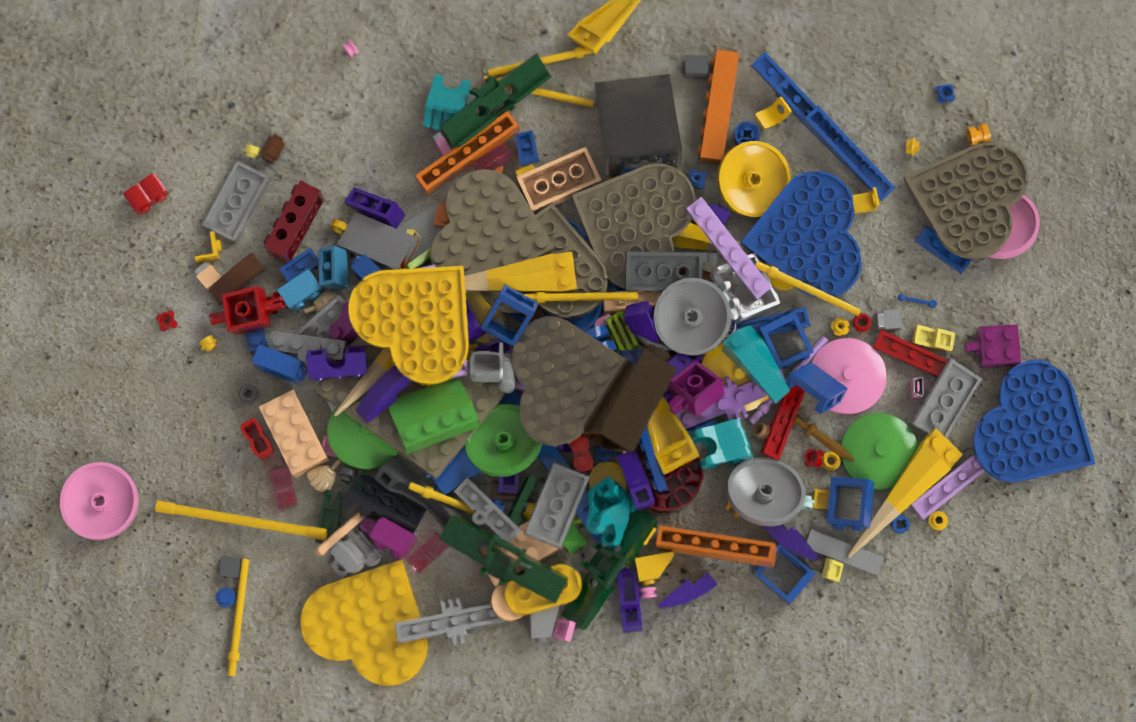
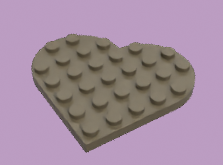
M986 142L973 145L904 176V181L941 244L957 256L968 259H980L995 254L1009 240L1013 224L1009 208L1017 204L1025 194L1028 185V169L1022 157L1012 148Z
M658 163L642 166L572 195L593 250L605 266L607 278L615 285L624 289L626 251L674 252L672 238L685 230L691 222L692 217L685 209L696 201L695 192L689 179L680 170Z
M477 170L465 174L451 187L446 199V212L450 223L443 227L436 235L431 247V261L435 267L464 266V276L547 255L555 250V246L516 184L508 176L494 170Z
M553 203L535 215L555 246V250L549 254L573 253L578 291L564 293H606L607 273L604 264ZM480 291L484 300L492 306L500 291ZM519 292L521 294H537V292ZM545 301V303H538V306L552 316L574 319L589 314L602 301ZM503 302L497 308V310L506 313H521Z
M554 316L542 317L528 324L514 345L512 352V365L515 375L526 387L521 397L519 409L520 420L526 433L535 441L547 446H558L577 439L589 425L628 360L562 318Z

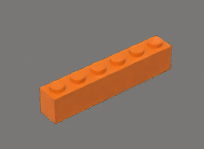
M717 49L716 55H712L711 66L714 67V71L709 73L708 84H711V91L706 92L705 102H709L708 109L704 108L702 120H706L705 127L701 126L700 138H703L702 145L698 144L697 156H700V162L720 165L724 157L739 58L738 52Z
M508 111L461 147L452 149L415 175L417 183L426 195L429 196L519 132V125Z
M660 525L656 540V546L659 550L772 568H774L777 553L775 543Z

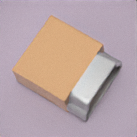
M208 261L204 262L193 273L207 290L221 278L220 274Z

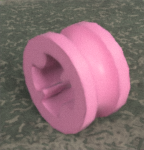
M350 39L347 44H342L350 58H353L354 54H359L358 49Z
M656 587L640 588V599L657 598V595L654 593Z

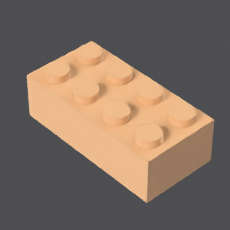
M586 147L517 176V184L535 215L551 203L557 206L573 199V194L602 182Z
M294 390L259 406L294 478L329 461Z
M529 521L518 527L521 532L510 543L521 550L523 548L526 549L527 555L540 562L561 550L524 535ZM495 545L496 549L506 553L507 555L515 559H518V556L501 548L498 545ZM487 546L480 550L485 556L489 554ZM523 565L515 566L516 573L521 574L525 572V567ZM488 574L495 588H497L500 580Z

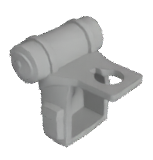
M500 343L499 353L491 351L471 352V381L494 382L499 384V389L502 392L511 393L514 391L516 380L512 365V354H504L503 343Z
M357 527L352 528L344 536L345 541H338L331 548L332 551L330 553L336 558L331 563V567L341 578H345L350 572L356 573L360 571L365 564L369 567L374 566L382 558V555L378 552L379 550L363 535L364 533ZM338 563H340L346 571H341L338 567Z

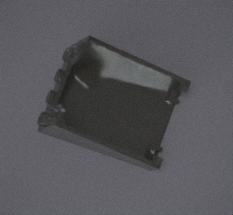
M670 74L595 82L605 175H621L625 162L638 164L642 160L656 162L660 160L659 158H662L661 164L674 168L680 166L682 145Z

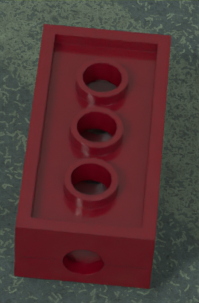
M301 180L298 185L295 184L292 188V196L289 201L284 203L282 215L280 218H276L273 223L274 229L272 233L268 234L264 240V248L269 256L285 264L293 259L325 200L321 190Z

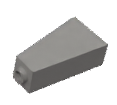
M560 606L531 614V639H536V643H546L547 639L552 638Z

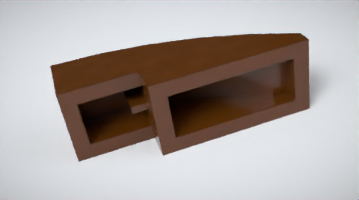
M250 253L225 273L208 291L220 306L223 304L222 294L244 289L251 284V280L265 270L253 253Z

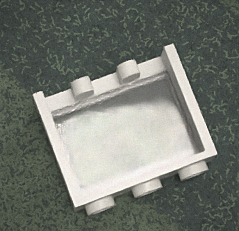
M755 253L748 255L754 265L757 261L761 262ZM728 263L717 267L710 274L712 281H718V288L726 296L736 325L773 310L780 304L778 294L774 291L773 287L760 298L755 299ZM760 271V273L770 284L769 277L764 272Z

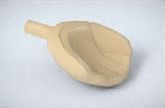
M329 290L322 292L313 302V307L303 309V313L307 314L313 311L317 313L337 294Z
M338 459L332 467L320 465L309 470L307 476L311 486L323 493L326 490L331 491L337 475L335 469L342 462Z

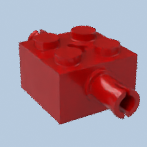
M258 286L222 294L224 311L211 313L209 318H213L210 319L212 326L226 322L227 332L234 335L271 327L269 312L285 308V304H282L284 299L280 296L267 300L266 291Z

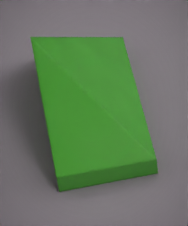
M573 521L563 542L571 554L588 544Z

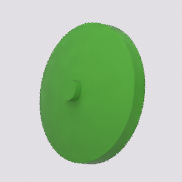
M513 404L497 405L465 444L470 461L482 473L495 477L511 476L529 467L537 458L542 444L532 439L524 430L520 420V406Z
M338 408L334 409L329 418L327 436L331 450L341 462L355 469L373 470L382 467L399 453L344 412L335 416L334 413Z
M884 413L869 414L856 420L845 432L841 446L850 453L854 461L841 457V461L850 478L869 479L874 482V490H889L896 484L918 448V444L912 430L899 418Z

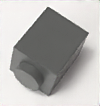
M685 55V61H681V72H685L684 79H707L708 55Z

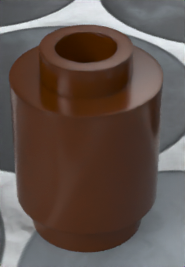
M275 134L268 136L260 151L262 153L260 158L274 164L285 146V143H283L284 139Z

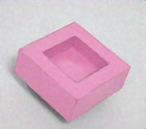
M557 618L552 637L570 642L575 623Z

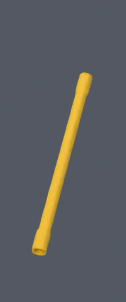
M157 500L155 505V512L184 515L307 536L308 538L326 540L327 529L319 527H307L177 505Z

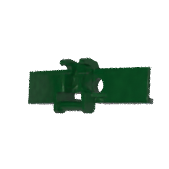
M535 54L499 81L493 76H488L485 79L486 84L480 89L474 87L469 91L476 98L440 127L453 148L461 147L499 116L515 109L514 104L520 102L549 80L551 75L538 54ZM506 85L512 87V92L509 95L505 93ZM500 104H505L490 115V112L494 110L496 107H498Z
M643 510L630 512L629 520L620 543L622 549L619 552H616L615 548L609 549L594 541L592 547L597 552L589 563L583 559L580 562V565L588 570V573L581 582V591L575 600L567 604L561 616L568 621L574 622L575 626L581 630L588 628L613 591L614 587L611 584L625 563L629 565L632 563L653 527L657 526L658 523L654 517ZM593 580L598 582L596 587L592 586Z
M456 515L450 516L439 538L440 541L484 565L479 574L485 576L488 573L499 579L498 585L502 587L510 579L524 588L556 603L568 581L566 575L527 555L526 549L523 548L521 550L499 538L498 534L495 533L493 536ZM486 545L488 547V556L480 552L481 546ZM495 545H498L501 548L518 556V559H515L507 555L506 553L496 549ZM523 565L525 573L517 574L515 566Z

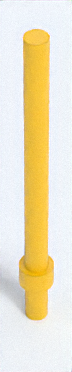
M580 46L576 47L575 50L541 57L540 59L543 64H548L575 57L577 59L583 58L584 55L592 54L593 52ZM523 62L489 69L488 74L489 76L509 73Z
M506 85L505 87L507 89H512L510 85ZM537 88L530 93L593 108L594 105L593 100Z
M759 261L755 263L757 269L767 273L768 277L782 280L856 316H859L861 309L778 271L779 268L770 267Z
M537 292V294H523L538 303H545V301L638 300V292L548 294Z
M410 482L408 489L422 494V497L427 499L433 498L474 514V511L465 502L433 490L434 488L429 486L423 487Z
M241 559L231 649L228 652L227 658L229 660L227 676L235 677L236 665L240 657L238 649L249 559Z

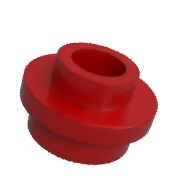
M860 313L859 316H855L852 320L853 328L858 332L868 331L872 324L871 318L864 313ZM863 320L865 322V325L860 326L858 324V321Z

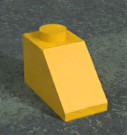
M674 552L635 558L638 582L643 583L644 586L655 584V580L660 578L674 558Z

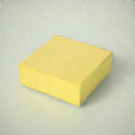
M826 558L821 577L833 582H839L844 564Z

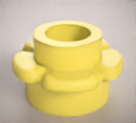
M246 144L245 149H243L246 152V156L256 158L257 155H261V148Z

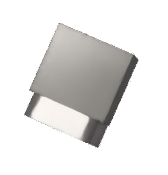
M900 309L876 312L878 331L900 330L902 328Z

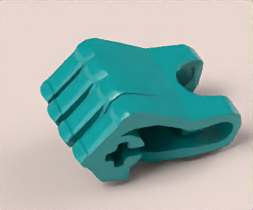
M435 74L425 105L423 126H432V129L440 130V126L466 106L470 94V80L463 79L459 87L449 89L443 84L444 76Z
M740 419L700 428L690 434L693 443L699 442L707 448L706 458L699 461L703 470L715 468L719 464L729 462L730 466L753 458L750 444Z
M608 476L594 487H591L588 492L589 514L586 529L591 534L602 533V544L609 549H613L620 545L629 520V512H635V507L625 489Z

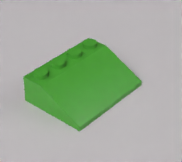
M459 377L450 378L445 382L433 384L429 388L425 387L398 397V400L388 407L406 455L479 427L478 416Z

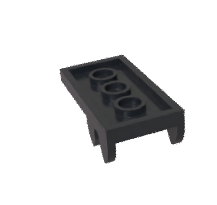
M359 470L343 499L345 508L352 507L355 502L361 504L359 509L360 517H366L374 511L412 534L416 531L426 511V508L406 496L388 491L373 477Z

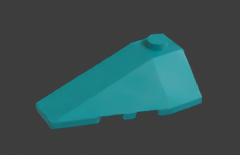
M750 325L736 330L723 342L722 351L775 404L790 392L766 342Z

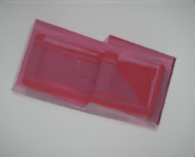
M288 466L270 470L279 509L298 505Z
M437 532L406 559L419 574L450 547L439 540L440 535Z

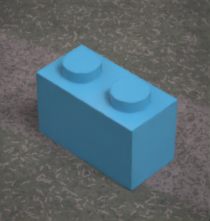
M336 246L319 249V286L332 291L348 288L347 250Z
M307 269L277 289V291L283 297L291 312H293L294 310L299 311L304 308L305 303L309 300L314 301L321 295L323 289L319 286L311 271Z

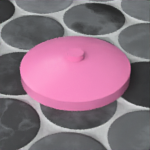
M1023 195L1017 204L1009 208L1013 220L1010 238L1001 250L988 257L995 259L1016 257L1027 251L1035 242L1039 232L1040 218L1035 205L1027 196Z
M852 338L834 340L823 346L812 361V363L848 388L842 402L829 409L834 413L854 415L864 412L879 400L886 385L884 362L878 352L863 341Z
M105 462L90 463L74 471L66 480L60 495V510L66 524L78 535L91 540H106L124 532L133 522L139 506L138 490L133 479L120 467Z

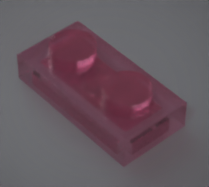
M502 143L473 163L476 170H493L500 164L507 162L514 155Z

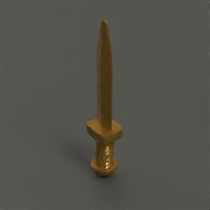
M798 414L794 417L793 424H797L806 430V436L814 437L837 455L854 461L850 453L843 446L817 428V424L813 423L810 425Z

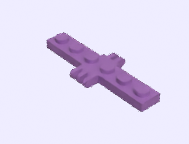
M779 368V370H780V372H781V374H782V376H783V378H784V380H785V377H784V374H783V372H782V369ZM727 376L725 377L727 385L724 386L723 384L725 395L696 417L688 410L683 409L675 415L685 429L724 413L728 421L733 420L732 415L736 419L741 420L739 412L742 413L744 419L748 417L744 405L767 395L752 380L736 386V383H731L730 378Z

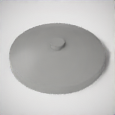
M686 278L674 282L661 293L654 309V325L660 339L670 349L684 355H702L714 350L723 342L731 326V308L726 296L716 285L704 279Z
M757 457L748 459L735 467L728 480L727 497L732 508L745 520L761 526H778L791 521L798 515L804 503L805 487L798 473L786 463L773 458Z

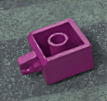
M1018 324L979 326L976 330L977 338H974V342L964 344L965 353L975 352V356H979V368L1015 367L1021 363Z
M695 360L673 377L669 383V394L672 399L668 403L669 411L675 415L686 409L697 417L725 395L723 380Z
M365 518L360 526V529L366 532L372 539V544L381 550L388 549V553L399 560L401 558L407 559L418 540L414 534L385 518L379 519L378 522Z

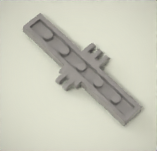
M457 597L455 598L456 606H453L452 599H447L449 607H445L444 600L440 601L442 614L398 622L394 626L398 644L446 634L447 639H452V644L455 646L457 645L456 637H459L461 644H465L464 636L467 635L466 630L508 621L497 617L491 604L462 610L460 598Z

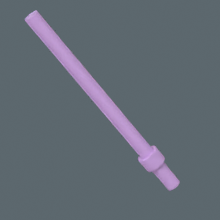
M822 336L812 347L814 353H811L808 359L800 361L792 371L798 370L801 366L808 365L817 352L828 342V339ZM770 398L764 403L762 402L748 422L754 425L763 415L765 416L770 411V407L774 402Z

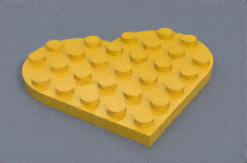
M464 266L383 270L366 276L354 288L350 296L349 318L352 327L365 342L380 348H390L394 364L408 379L427 385L449 380L463 367L469 348Z
M402 559L322 586L310 595L302 609L300 626L307 645L316 654L328 660L346 661L351 659L357 671L364 678L375 684L394 686L407 682L420 671L428 653L427 638L398 644L394 624L421 618Z

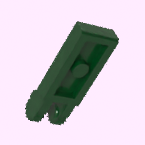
M533 476L525 477L507 516L516 526L520 525L519 523L522 520L521 512H525L529 502L527 499L529 495H532L536 490L537 484L535 482L537 478Z
M326 490L318 527L327 529L326 539L338 529L343 492L337 493L335 506L329 505L331 491ZM316 539L315 543L322 544L325 540Z

